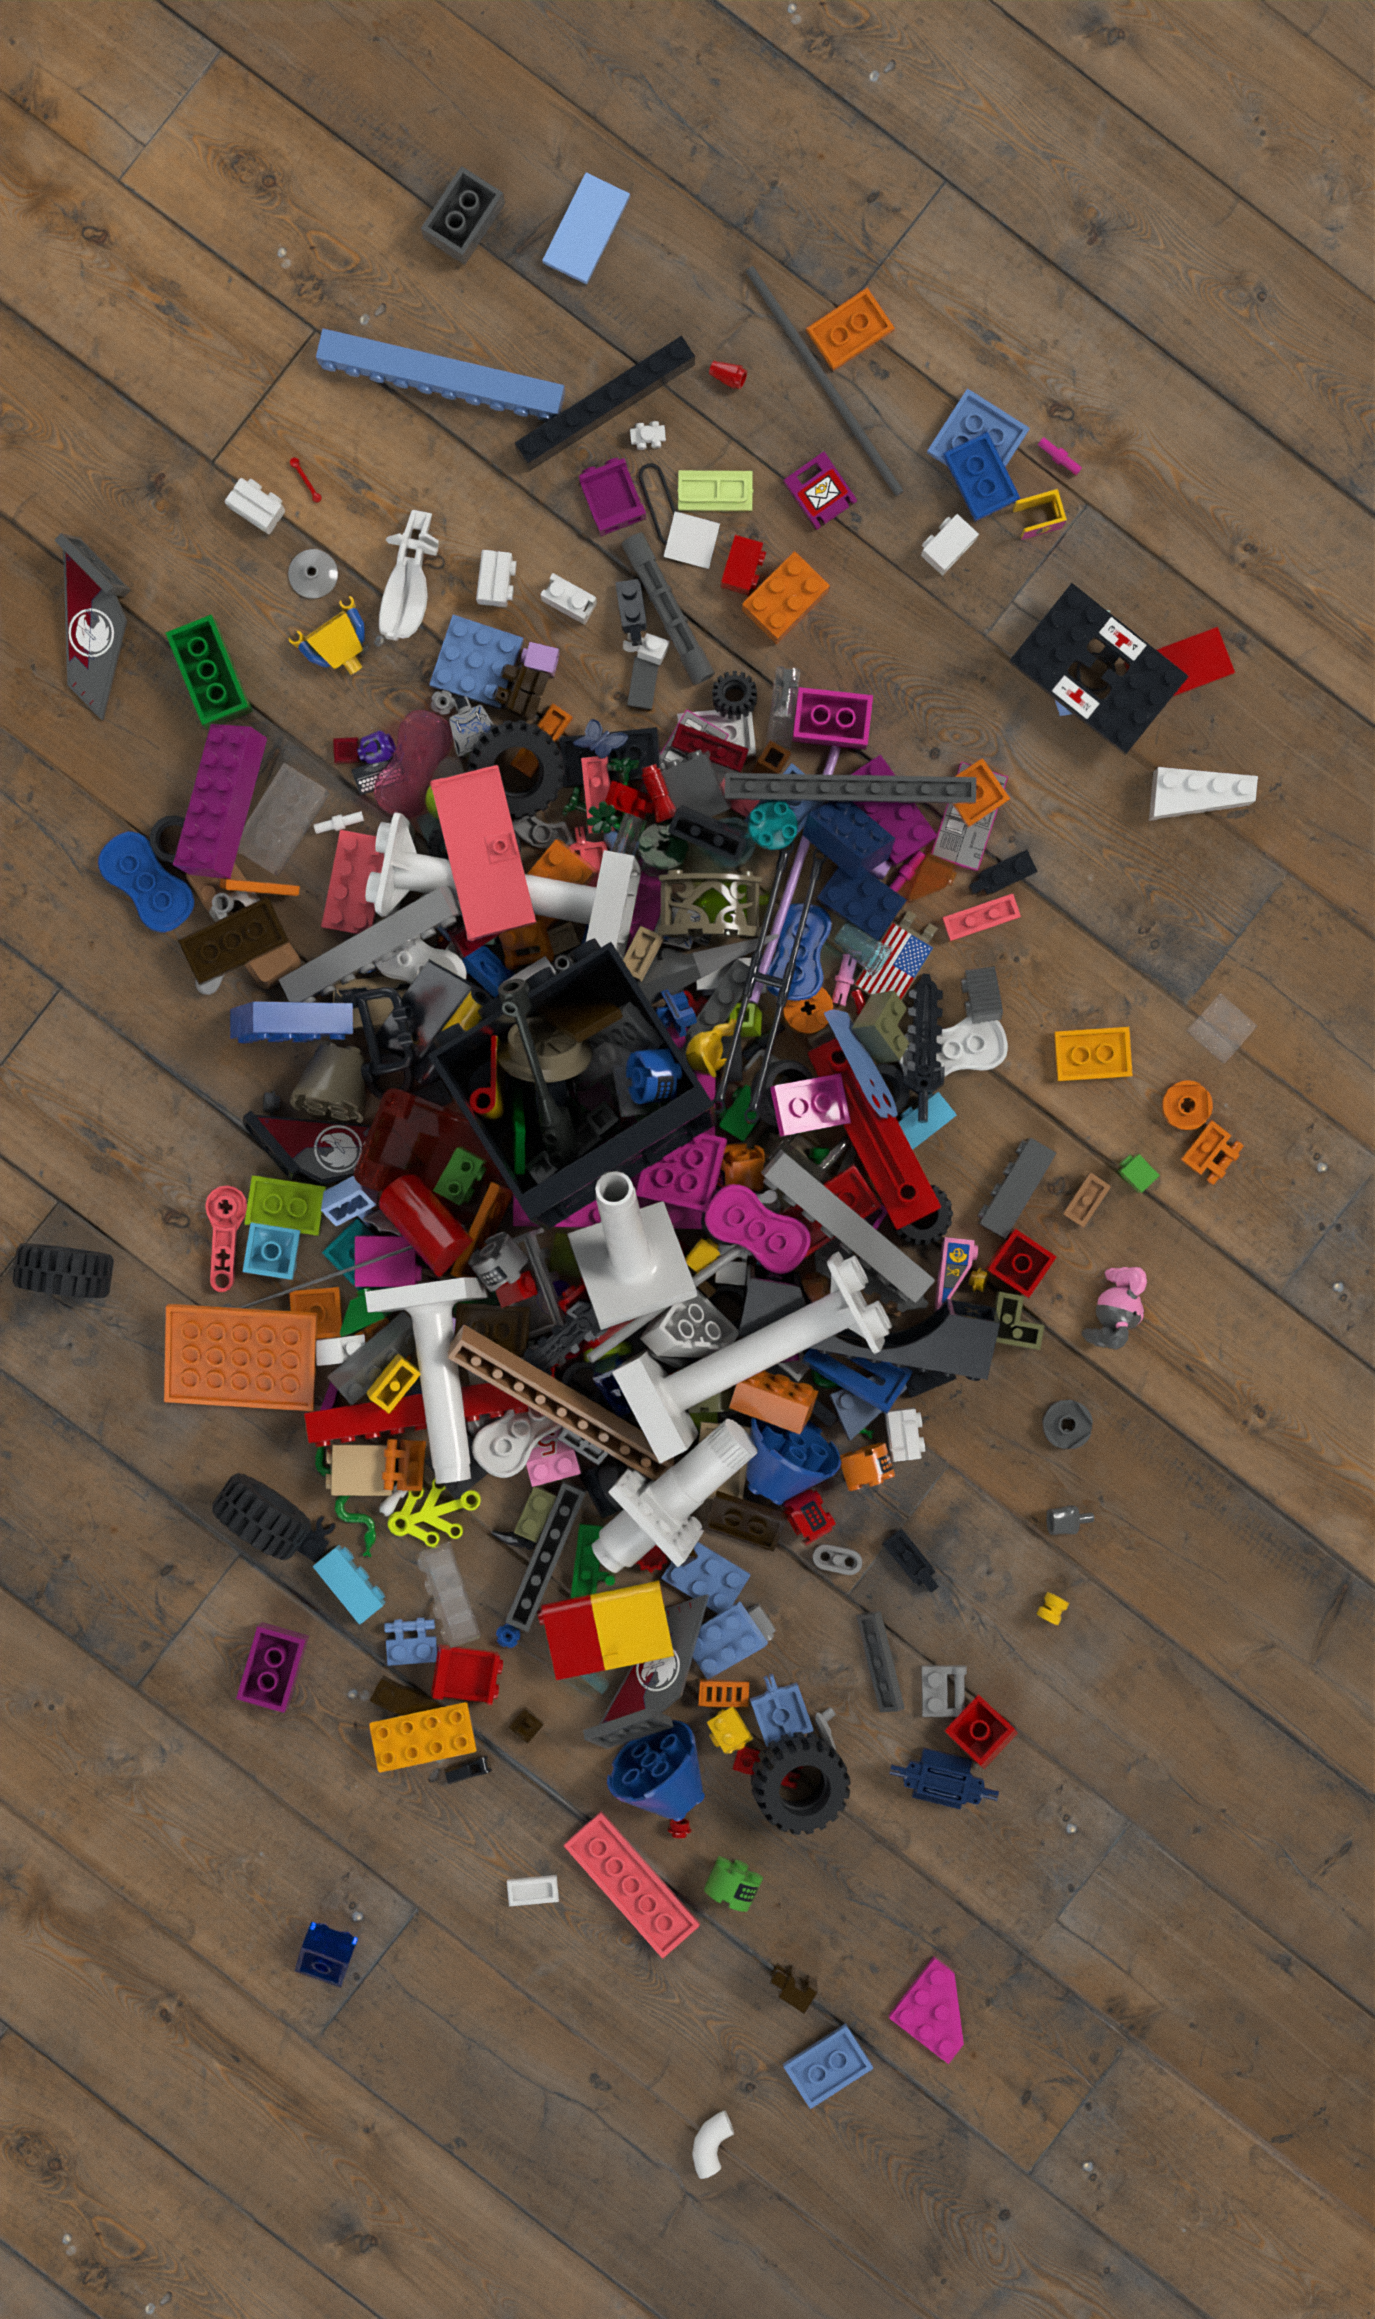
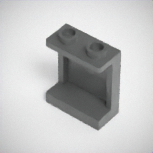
M701 749L688 754L687 760L679 762L678 759L664 764L666 768L661 771V775H663L666 788H668L667 791H669V796L676 809L684 805L712 817L731 808V801L725 800L724 792L710 762L709 751L702 753Z

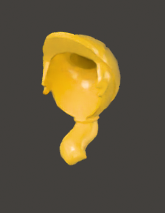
M732 1018L729 1023L716 1025L712 1031L700 1032L691 1039L686 1049V1058L694 1071L702 1075L716 1077V1071L726 1061V1058L721 1059L723 1053L721 1039L723 1036L733 1035L737 1020Z

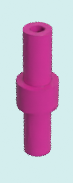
M1045 437L1038 443V446L1053 457L1052 460L1058 465L1062 464L1076 476L1081 471L1082 467L1068 457L1069 453L1061 447L1058 449Z
M917 851L908 864H904L898 871L899 875L889 887L898 892L906 881H910L915 875L914 871L926 857L925 854Z

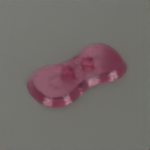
M415 710L406 715L400 723L395 755L391 762L380 772L374 784L376 802L386 812L392 815L395 812L401 813L406 818H413L425 809V797L430 787L432 775L436 767L447 757L453 745L451 726L442 717L430 711Z

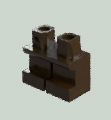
M505 664L500 677L511 682L509 689L497 686L492 699L503 705L501 709L528 721L535 718L541 701L539 696L543 695L550 674L529 669L524 665L514 666Z
M779 1963L775 1965L770 1974V1985L779 1990V1998L805 2014L818 1993L817 1980L808 1975L804 1981L795 1975V1967L793 1965L787 1969Z

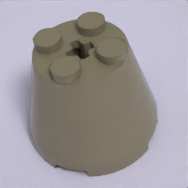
M322 1041L321 1046L315 1050L295 1086L290 1104L297 1110H301V1108L306 1109V1111L312 1113V1117L321 1120L348 1123L350 1119H356L357 1122L361 1123L366 1112V1082L361 1075V1065L365 1063V1058L360 1055L361 1050L353 1046H346V1049L336 1047V1044L332 1042Z

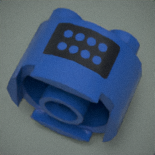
M669 1049L635 1051V1053L629 1055L626 1065V1078H631L632 1086L628 1087V1091L632 1100L636 1104L673 1101L677 1098L676 1086L677 1079L681 1078V1067L679 1063L674 1062Z

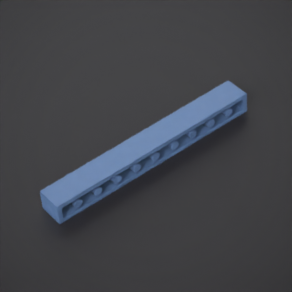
M322 329L316 354L319 365L328 371L339 369L353 377H360V375L369 376L370 380L383 383L386 380L393 382L395 386L400 388L415 387L418 391L425 394L437 392L447 399L455 400L458 397L466 399L465 401L472 405H480V403L490 405V408L497 411L509 409L513 410L516 415L527 417L528 414L538 416V419L544 422L551 420L561 413L565 396V387L561 384L328 329Z

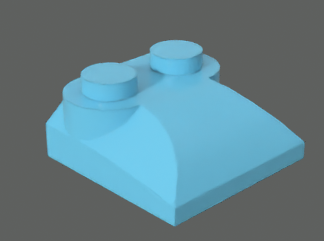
M250 1223L243 1272L293 1280L294 1272L297 1268L296 1260L301 1230Z

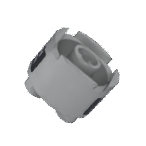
M505 1232L497 1233L485 1240L486 1246L482 1250L477 1247L469 1257V1266L490 1292L495 1291L506 1282L512 1284L521 1276L519 1271L528 1262L527 1256Z

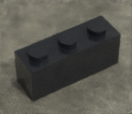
M681 805L676 810L668 830L670 834L735 862L742 858L751 836L749 833L684 805Z

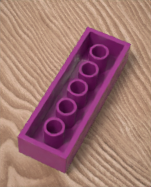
M210 724L173 862L175 867L189 875L231 878L267 742V737L252 727Z

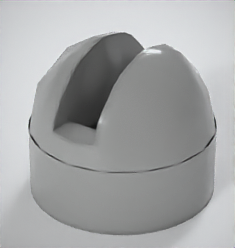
M218 893L212 899V906L219 913H227L232 910L234 900L227 893ZM223 897L226 898L227 908L225 907Z

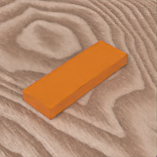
M552 703L537 726L546 731L553 741L557 743L559 737L562 736L573 720V717ZM522 747L511 762V766L532 779L539 769V762L530 750Z
M220 878V887L226 890L299 895L300 886Z

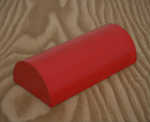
M410 1174L399 1177L389 1184L381 1194L379 1199L380 1210L438 1277H441L474 1241L418 1176Z

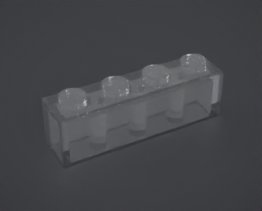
M450 1541L421 1550L417 1562L420 1571H425L428 1579V1581H425L426 1590L429 1596L433 1595L436 1604L433 1605L436 1619L441 1618L444 1627L441 1629V1635L444 1642H449L450 1648L479 1639L481 1633Z

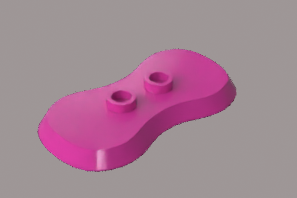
M732 1184L722 1188L713 1197L705 1213L706 1227L715 1238L745 1247L766 1270L772 1273L785 1274L794 1270L801 1263L810 1246V1233L801 1221L768 1210L752 1190L742 1185Z

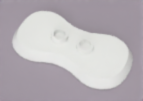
M421 938L415 940L416 945L405 951L399 949L394 952L396 955L394 958L383 963L381 960L375 963L379 971L385 976L404 980L410 984L429 959L466 980L465 965L456 954L447 950L433 948L422 941Z
M971 1016L953 1027L942 1029V1035L937 1036V1043L942 1044V1053L936 1054V1061L942 1062L941 1067L945 1066V1076L961 1069L990 1070L997 1067L1004 1061L1008 1051L1007 1038L1001 1023L995 1020L973 1024ZM906 1033L904 1036L909 1043H912L913 1035ZM907 1049L899 1061L903 1073L904 1065L907 1066V1062L912 1061L913 1053L908 1052Z
M529 1407V1412L515 1414L514 1409L508 1410L505 1416L483 1427L476 1434L472 1444V1453L478 1464L487 1472L496 1477L507 1478L523 1469L532 1449L539 1440L557 1431L562 1425Z

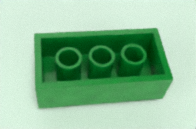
M212 614L165 633L201 724L206 730H209L210 724L222 725L253 712L217 620Z

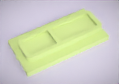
M679 470L677 489L678 511H752V494L754 492L752 489L753 471Z

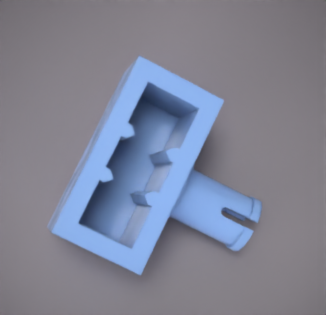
M363 1170L325 1190L321 1211L335 1226L355 1216H358L363 1221L365 1216L374 1212L371 1208L377 1204L379 1186ZM364 1222L367 1227H371L369 1222Z

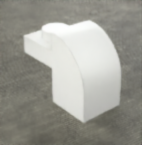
M364 1334L316 1340V1365L345 1362L365 1344Z

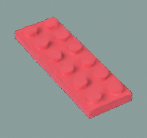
M602 1811L564 1843V1847L662 1959L700 1926V1922Z

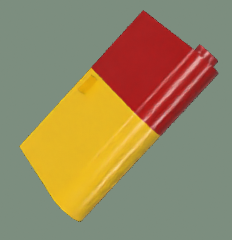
M491 1036V1088L475 1090L470 1097V1106L491 1128L503 1129L510 1121L511 1074L506 1072L499 1063L498 1051L502 1042L497 1036Z
M660 1581L541 1605L542 1610H537L540 1625H545L556 1681L674 1656Z

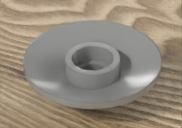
M309 549L299 553L292 560L288 576L291 586L299 595L309 599H318L326 596L334 589L338 579V569L330 555L321 550ZM315 568L316 574L309 576L308 570Z

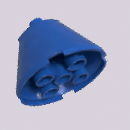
M752 1417L750 1437L756 1446L757 1454L747 1462L746 1477L749 1481L748 1488L752 1493L762 1494L771 1499L775 1504L781 1505L789 1498L834 1476L841 1466L840 1454L834 1443L830 1441L828 1444L820 1435L822 1430L809 1420L801 1434H797Z
M672 1720V1728L627 1742L612 1762L614 1768L611 1776L607 1775V1785L609 1791L618 1800L677 1822L682 1820L686 1813L696 1804L701 1803L705 1794L703 1792L694 1733L684 1722Z

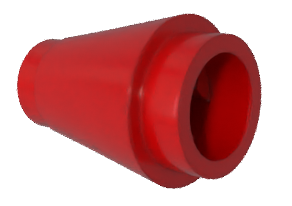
M713 361L709 369V375L734 390L736 388L741 389L744 386L747 370L743 369L742 365Z

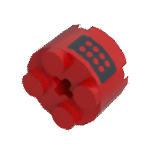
M807 1489L781 1504V1507L787 1508L783 1512L788 1514L787 1520L796 1535L798 1536L802 1533L805 1538L801 1541L805 1546L831 1532L832 1527L836 1525L829 1512L826 1513L821 1507V1504L824 1502L817 1490L813 1491L812 1489Z

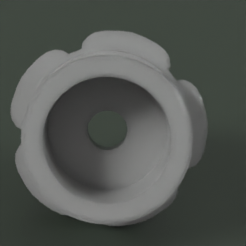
M446 690L435 692L431 697L432 710L439 712L441 715L450 713L455 706L453 703L455 700L451 697L452 694ZM441 700H444L445 704H440Z

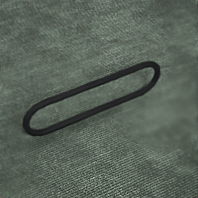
M649 463L640 469L639 480L659 539L667 545V541L664 540L643 481L642 474L646 468L654 467L658 470L673 515L676 510L661 468L656 464Z

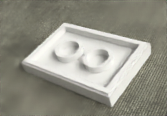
M716 710L692 712L728 733L729 737L726 741L748 748L747 757H756L752 712L749 711V716L747 717L741 714V719L737 720L736 716H733L732 720L728 719V714L722 717L720 716V711L717 713ZM684 713L677 714L678 723Z

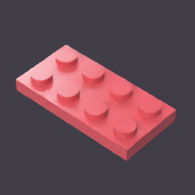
M340 830L321 925L322 928L359 934L374 925L376 914L374 903L366 902L365 895L370 873H381L384 862V853L376 852L375 849L376 836Z

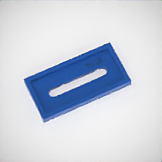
M809 1348L802 1359V1364L886 1414L890 1411L913 1371L906 1367H896L890 1362L872 1363L867 1358L862 1357L849 1359L883 1379L885 1384L879 1386L828 1354H822L817 1349Z

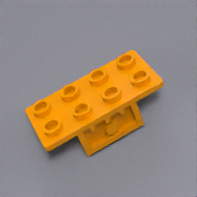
M467 1702L371 1722L369 1724L377 1768L380 1773L477 1751Z

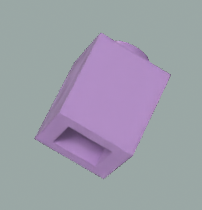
M529 642L528 649H523L521 663H524V666L529 669L550 674L549 677L554 678L560 655L559 649Z

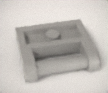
M921 1665L923 1717H958L965 1709L964 1675L967 1674V1666ZM947 1674H954L955 1707H948Z

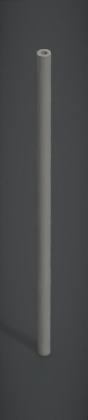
M735 1245L692 1277L695 1287L747 1249L741 1245ZM668 1307L637 1317L588 1353L587 1358L591 1363L595 1362Z

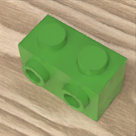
M461 1146L457 1147L433 1191L458 1205H462L464 1202L469 1203L475 1193V1189L472 1188L476 1180L481 1181L487 1171V1168L484 1167L487 1161Z

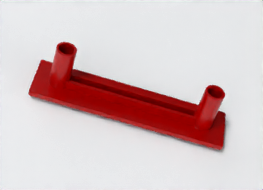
M837 1038L807 1053L819 1077L841 1073L851 1122L843 1124L895 1228L899 1230L939 1210L941 1205L896 1117H892L890 1114H887L888 1118L880 1117L869 1103ZM872 1094V1099H873L875 1105H876L878 1108H880L879 1101H878L877 1098ZM883 1094L884 1101L890 1107L885 1095Z

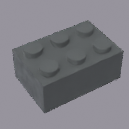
M461 166L421 227L423 238L466 265L505 205L503 192Z

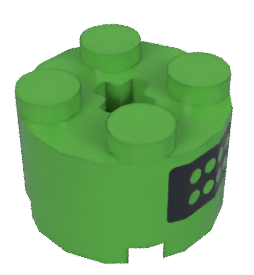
M718 1856L707 1879L704 1892L719 1903L722 1900L730 1903L729 1908L747 1912L753 1903L763 1877L758 1873L747 1870L749 1866L740 1860H735L732 1863L728 1859Z

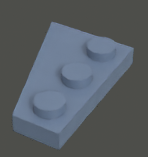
M876 1375L867 1378L879 1386L885 1384L884 1380ZM906 1385L904 1386L900 1394H902L907 1389ZM844 1388L829 1394L848 1441H851L882 1412Z

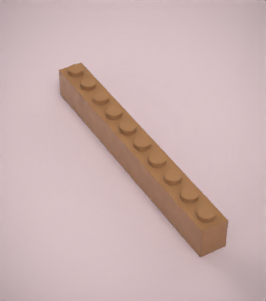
M463 1325L450 1342L447 1358L652 1480L656 1481L670 1467L674 1466V1457L659 1463L643 1431L468 1326Z

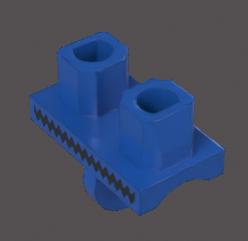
M668 989L662 991L661 995L666 1004L663 1008H656V1014L665 1028H669L671 1023H673L679 1037L686 1036L685 1027L697 1023L695 1012L692 1007L688 1008L689 1004L684 992L671 996Z

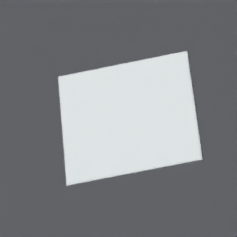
M675 511L664 557L709 569L720 524Z

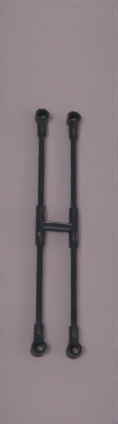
M793 842L789 844L790 850L778 849L780 853L775 868L777 872L755 953L752 954L742 992L743 999L721 1081L718 1082L715 1097L712 1100L713 1104L720 1103L722 1109L715 1110V1114L720 1115L725 1109L724 1099L728 1088L727 1080L748 1001L752 997L755 982L780 988L776 1003L777 1009L756 1089L753 1090L749 1108L744 1113V1120L748 1124H754L759 1119L758 1110L763 1094L761 1091L782 1011L786 1007L796 969L795 962L816 882L819 880L822 866L827 860V856L818 848L814 850L812 855L813 865L809 877L811 880L790 960L787 962L783 979L758 972L762 960L761 952L782 873L785 872L789 855L794 849ZM822 853L824 858L817 859L816 854ZM754 1112L756 1118L753 1120L749 1119L747 1113Z

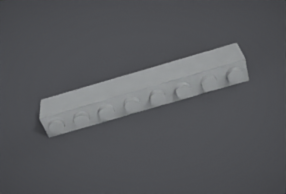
M440 887L279 979V982L289 1002L314 1003L316 1002V996L320 994L326 996L336 990L334 986L339 983L345 985L355 980V974L359 972L364 974L376 968L374 965L376 962L381 960L383 963L396 956L394 952L402 949V951L408 950L416 945L415 940L421 937L424 940L436 934V928L440 926L446 928L457 922L455 918L461 915L462 911L450 887Z
M781 1149L761 1172L766 1177L763 1181L774 1191L779 1188L785 1194L782 1198L793 1207L796 1204L804 1209L801 1213L812 1223L815 1220L823 1225L820 1228L821 1231L831 1239L834 1235L842 1242L839 1246L849 1254L853 1251L860 1256L858 1261L868 1270L872 1267L879 1272L877 1277L887 1286L890 1283L896 1286L898 1289L895 1292L906 1302L910 1298L916 1303L935 1281L925 1270Z

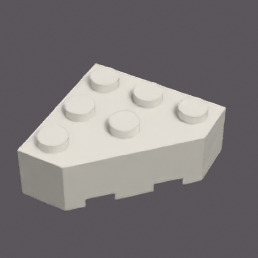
M696 1288L698 1297L665 1309L651 1320L640 1339L657 1356L705 1358L734 1343L739 1331Z

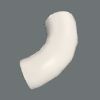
M725 2110L707 2120L695 2137L692 2156L700 2179L708 2178L721 2169L717 2155L718 2146L723 2140L734 2135L731 2121Z

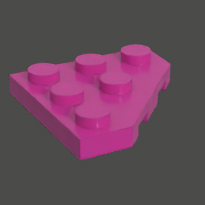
M703 1133L699 1134L691 1142L677 1148L653 1166H649L641 1171L636 1196L706 1212L709 1203L714 1197L727 1139Z
M934 1956L888 2016L889 2019L949 2064L964 2045L954 1971Z

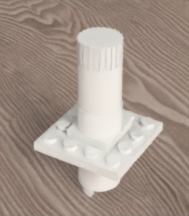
M726 1419L656 1481L628 1466L608 1491L624 1510L600 1530V1538L592 1544L593 1552L601 1564L611 1572L618 1573L625 1566L632 1567L656 1544L677 1567L684 1563L704 1532L701 1523L695 1517H691L690 1514L757 1454L756 1446L749 1434L733 1420Z

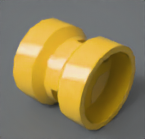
M1047 1592L1044 1597L1045 1603L1039 1607L1036 1614L1055 1625H1059L1062 1619L1061 1614L1067 1610L1070 1603Z

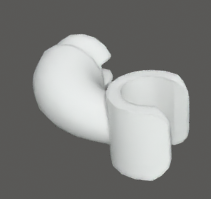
M397 1483L392 1490V1496H388L380 1504L379 1511L384 1513V1516H389L393 1513L400 1497L403 1498L408 1492L396 1490Z

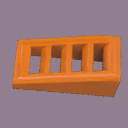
M700 1678L698 1706L748 1707L750 1682ZM707 1687H712L711 1699L707 1698ZM717 1687H722L721 1699H716ZM727 1687H732L731 1700H726ZM737 1687H742L741 1701L736 1700Z

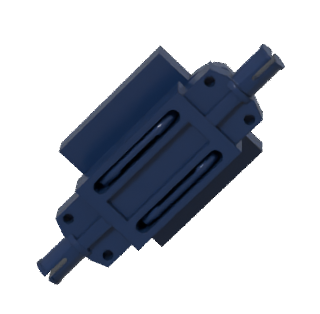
M923 1747L920 1761L910 1760L906 1768L893 1764L890 1766L889 1775L902 1777L904 1786L913 1789L912 1798L961 1810L962 1804L965 1805L966 1802L978 1805L982 1798L997 1801V1796H999V1791L985 1788L983 1778L973 1776L970 1773L972 1759Z

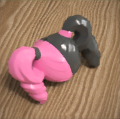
M1139 1267L1110 1268L1105 1271L1104 1274L1107 1280L1116 1283L1117 1287L1106 1290L1098 1298L1096 1316L1103 1327L1101 1329L1086 1328L1082 1331V1336L1088 1343L1098 1347L1117 1350L1128 1341V1330L1135 1328L1143 1320L1144 1309L1139 1295L1145 1290L1147 1279L1146 1273Z

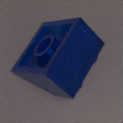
M311 1922L301 1946L294 1971L341 1988L358 1938L353 1937L348 1932H339L331 1929L326 1924Z

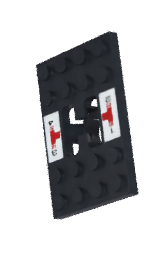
M1073 583L1069 585L1009 660L1012 666L1124 755L1129 752L1189 677ZM1097 639L1105 645L1100 653L1088 652L1087 645L1091 640ZM1119 658L1129 665L1128 671L1123 676L1116 674L1114 664ZM1096 659L1104 662L1109 669L1101 678L1108 684L1101 689L1087 687L1080 679L1079 667L1082 663L1090 668ZM1078 662L1073 678L1068 674V669L1073 663ZM1110 688V693L1105 699H1099L1095 696L1104 693Z

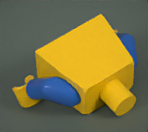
M349 596L351 601L349 606H344L342 601H339L342 610L339 614L307 636H304L300 631H296L300 635V639L294 642L289 637V642L298 648L310 662L324 668L332 666L334 669L343 664L349 674L352 675L362 668L355 655L363 650L361 645L365 641L364 622L355 608L354 599Z

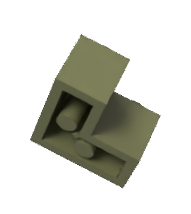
M895 991L871 994L851 1028L877 1064L900 1061L910 1044L897 1026L907 1008Z
M996 1291L993 1307H996L1000 1321L996 1342L1040 1350L1045 1325L1020 1321L1024 1296Z

